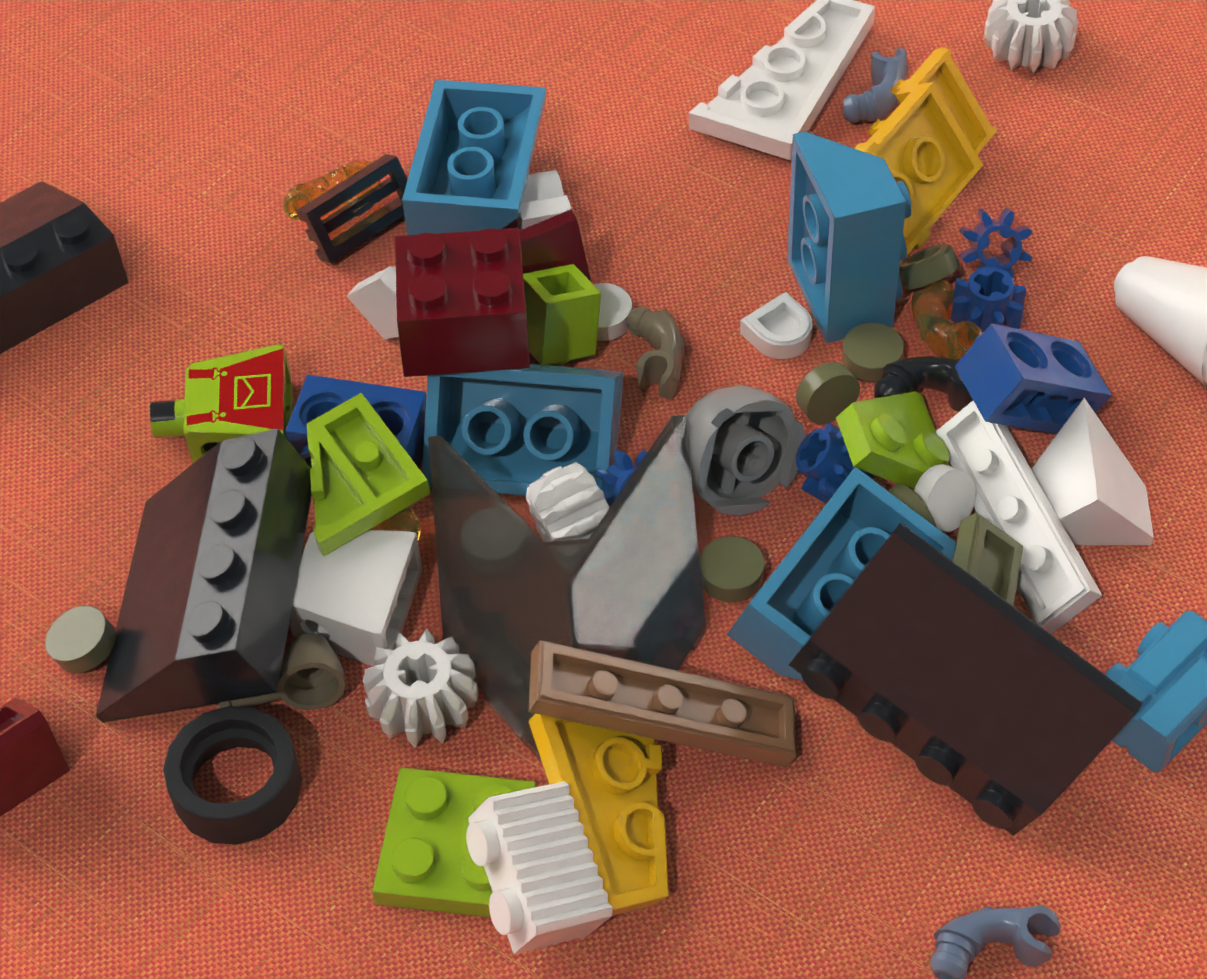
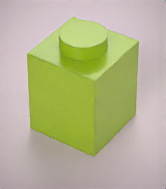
M574 264L523 273L529 352L540 365H563L574 359L596 355L601 292Z

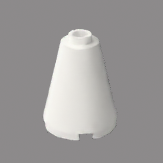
M1141 256L1133 262L1126 264L1119 271L1114 282L1117 308L1207 387V267L1150 256Z

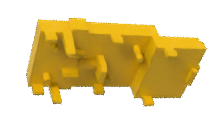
M946 47L935 49L908 80L900 79L891 88V93L895 94L900 105L887 120L880 121L878 119L867 130L873 136L866 143L857 144L854 148L883 158L895 181H902L907 187L911 200V215L909 218L904 219L903 228L907 255L912 249L921 248L931 236L929 229L983 166L977 154L997 132L995 126L992 127L953 61L950 48L947 49Z

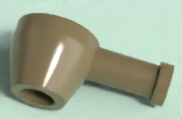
M304 634L293 639L286 650L276 693L219 702L221 708L227 706L252 707L282 699L286 704L297 709H322L332 705L343 695L345 690L344 670L340 659L324 637L316 634Z

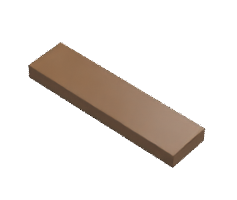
M542 640L538 641L531 652L529 712L783 767H787L797 756L795 701L792 696Z

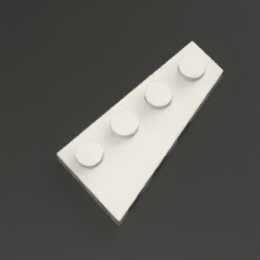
M816 0L784 28V37L777 44L771 47L765 45L753 56L752 66L739 77L732 74L718 86V96L707 105L700 102L689 112V129L791 160L793 134L807 132L811 128L874 24L875 6L855 0Z

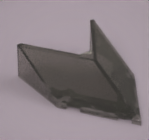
M685 415L671 417L589 539L544 542L442 436L428 437L443 640L452 636L455 643L459 645L460 654H469V658L474 663L476 673L473 681L483 691L485 701L541 763L542 761L528 722L535 714L529 712L531 652L539 640L678 671L690 650L695 651L706 633Z

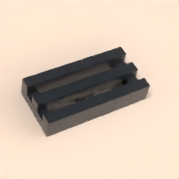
M385 154L296 210L300 221L306 222L309 228L306 230L310 241L316 242L318 246L315 252L319 260L332 263L404 216L402 199L408 179L397 156ZM385 176H390L385 181L381 182L380 184L370 189L363 195L359 196L358 198L351 201L344 207L340 208L333 214L321 220V217L325 214L329 213L336 207L348 201L349 199L359 194L366 188L370 187L374 183L378 182ZM397 191L398 198L334 239H330L328 235L330 232L352 218L360 216L371 209L374 204Z

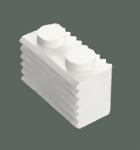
M564 781L488 797L468 818L470 825L466 834L467 847L474 863L485 868L493 892L489 901L493 925L501 935L508 936L513 954L516 955L525 951L544 948L551 944L556 945L563 941L568 942L575 938H583L612 917L613 907L607 902L608 893L602 889L603 879L598 876V865L593 862V851L588 848V838L583 835L584 825L578 821L579 812L574 808V798L569 795V785Z

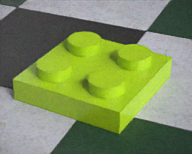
M400 767L372 890L375 905L491 918L489 901L493 892L484 866L476 865L469 854L466 840L467 829L470 825L468 818L488 797L535 788L536 782Z

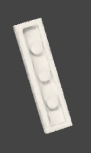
M974 401L970 402L939 428L936 434L942 439L949 450V462L952 467L967 472L973 479L976 488L974 504L976 512L1024 546L1017 588L1036 624L1052 634L1100 598L1102 594L1006 425L985 422Z

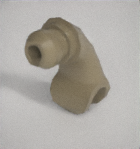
M644 306L635 308L630 312L627 319L628 330L634 336L644 337L645 341L649 342L652 348L657 349L642 354L637 363L639 388L646 390L651 385L659 384V396L671 399L677 393L683 357L685 356L684 339L675 319L667 309L650 311L649 308Z

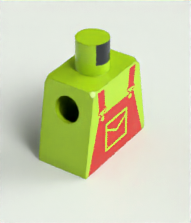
M284 344L192 363L186 368L185 399L151 402L150 422L154 438L185 436L192 462L194 463L223 440L273 429H279L286 437L285 431L293 412V382Z

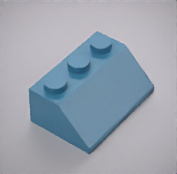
M435 80L402 199L407 235L479 231L489 228L502 229L519 218L547 97L546 88Z
M804 131L793 134L787 261L826 343L844 339L852 328L864 323H880L893 327L896 301L902 299V284L899 277L900 261L905 260L907 256L906 241L903 234L904 219L909 218L911 215V200L907 187L902 181H895L883 158Z
M530 364V368L428 375L422 473L427 478L429 487L526 496L529 485L543 476L542 474L558 466L563 468L577 462L585 467L588 473L593 475L597 486L602 491V480L594 472L596 469L606 471L615 461L614 451L617 450L620 431L624 372Z
M854 467L726 635L778 675L803 681L802 675L790 667L789 663L829 609L900 522L951 560L954 557L956 542L858 468Z

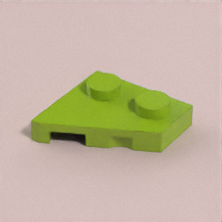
M916 391L853 402L836 417L853 467L894 483L904 484L914 490L920 477L929 468L939 464L950 466L948 462L950 458L949 450L942 439L936 434L922 394Z
M362 393L307 423L308 450L312 465L310 469L311 493L314 499L316 522L314 537L318 549L323 556L333 552L431 494L427 478Z

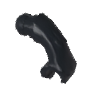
M934 356L900 359L885 365L882 379L874 386L875 398L914 391L918 392L923 388L936 389L948 394V403L953 410L958 412L973 401L954 367L960 359Z

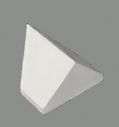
M1083 398L1031 470L1074 545H1152L1154 536L1146 486L1089 403Z

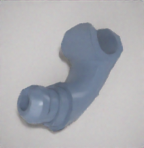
M898 48L895 52V57H884L879 54V51L872 52L871 79L873 87H870L869 91H863L860 95L849 94L843 99V114L847 121L851 123H857L861 120H866V122L873 121L874 123L878 119L881 121L899 103L895 94L893 95L890 90L900 79L906 80L909 66L904 48Z
M990 906L952 919L933 934L936 940V952L930 960L933 974L938 979H963L968 971L969 962H972L974 957L980 954L983 947L989 942L1013 945L1015 956L1024 965L1038 967L1051 959L1053 951L1045 942L1037 941L1031 934L1041 933L1047 937L1059 935L1061 928L1059 919L1054 911L1044 906L995 909Z

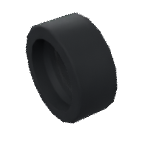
M227 706L205 712L185 725L169 745L163 767L167 791L178 817L191 833L212 843L238 845L263 838L285 822L298 803L302 783L290 734L275 717L252 707ZM237 747L256 748L267 753L272 758L273 774L262 789L247 799L229 804L211 803L201 799L195 792L193 785L195 775L206 761L219 752Z

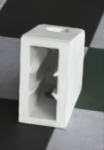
M368 530L333 552L323 556L318 549L314 532L309 535L300 559L289 621L292 635L295 638L304 634L320 635L329 642L336 654L372 667L375 666L373 658L376 653V647L395 650V642L399 632L402 633L423 571L417 534L409 531Z

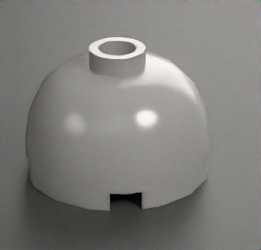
M744 385L716 389L699 399L685 415L677 434L676 455L678 465L689 487L717 511L723 514L742 516L762 510L771 502L760 497L773 491L778 484L787 488L794 480L798 470L796 454L801 442L805 438V431L802 423L794 418L792 409L769 392Z

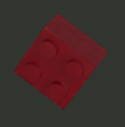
M489 228L479 231L395 236L397 327L404 377L530 368L519 228Z

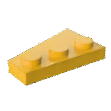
M534 714L528 722L549 784L564 781L569 785V795L574 798V808L579 812L578 821L584 825L583 835L588 838V848L593 851V862L598 865V876L603 879L602 889L608 893L607 902L613 907L612 916L657 905L668 897L665 815L658 809L656 774L662 770L661 745H656L655 739Z

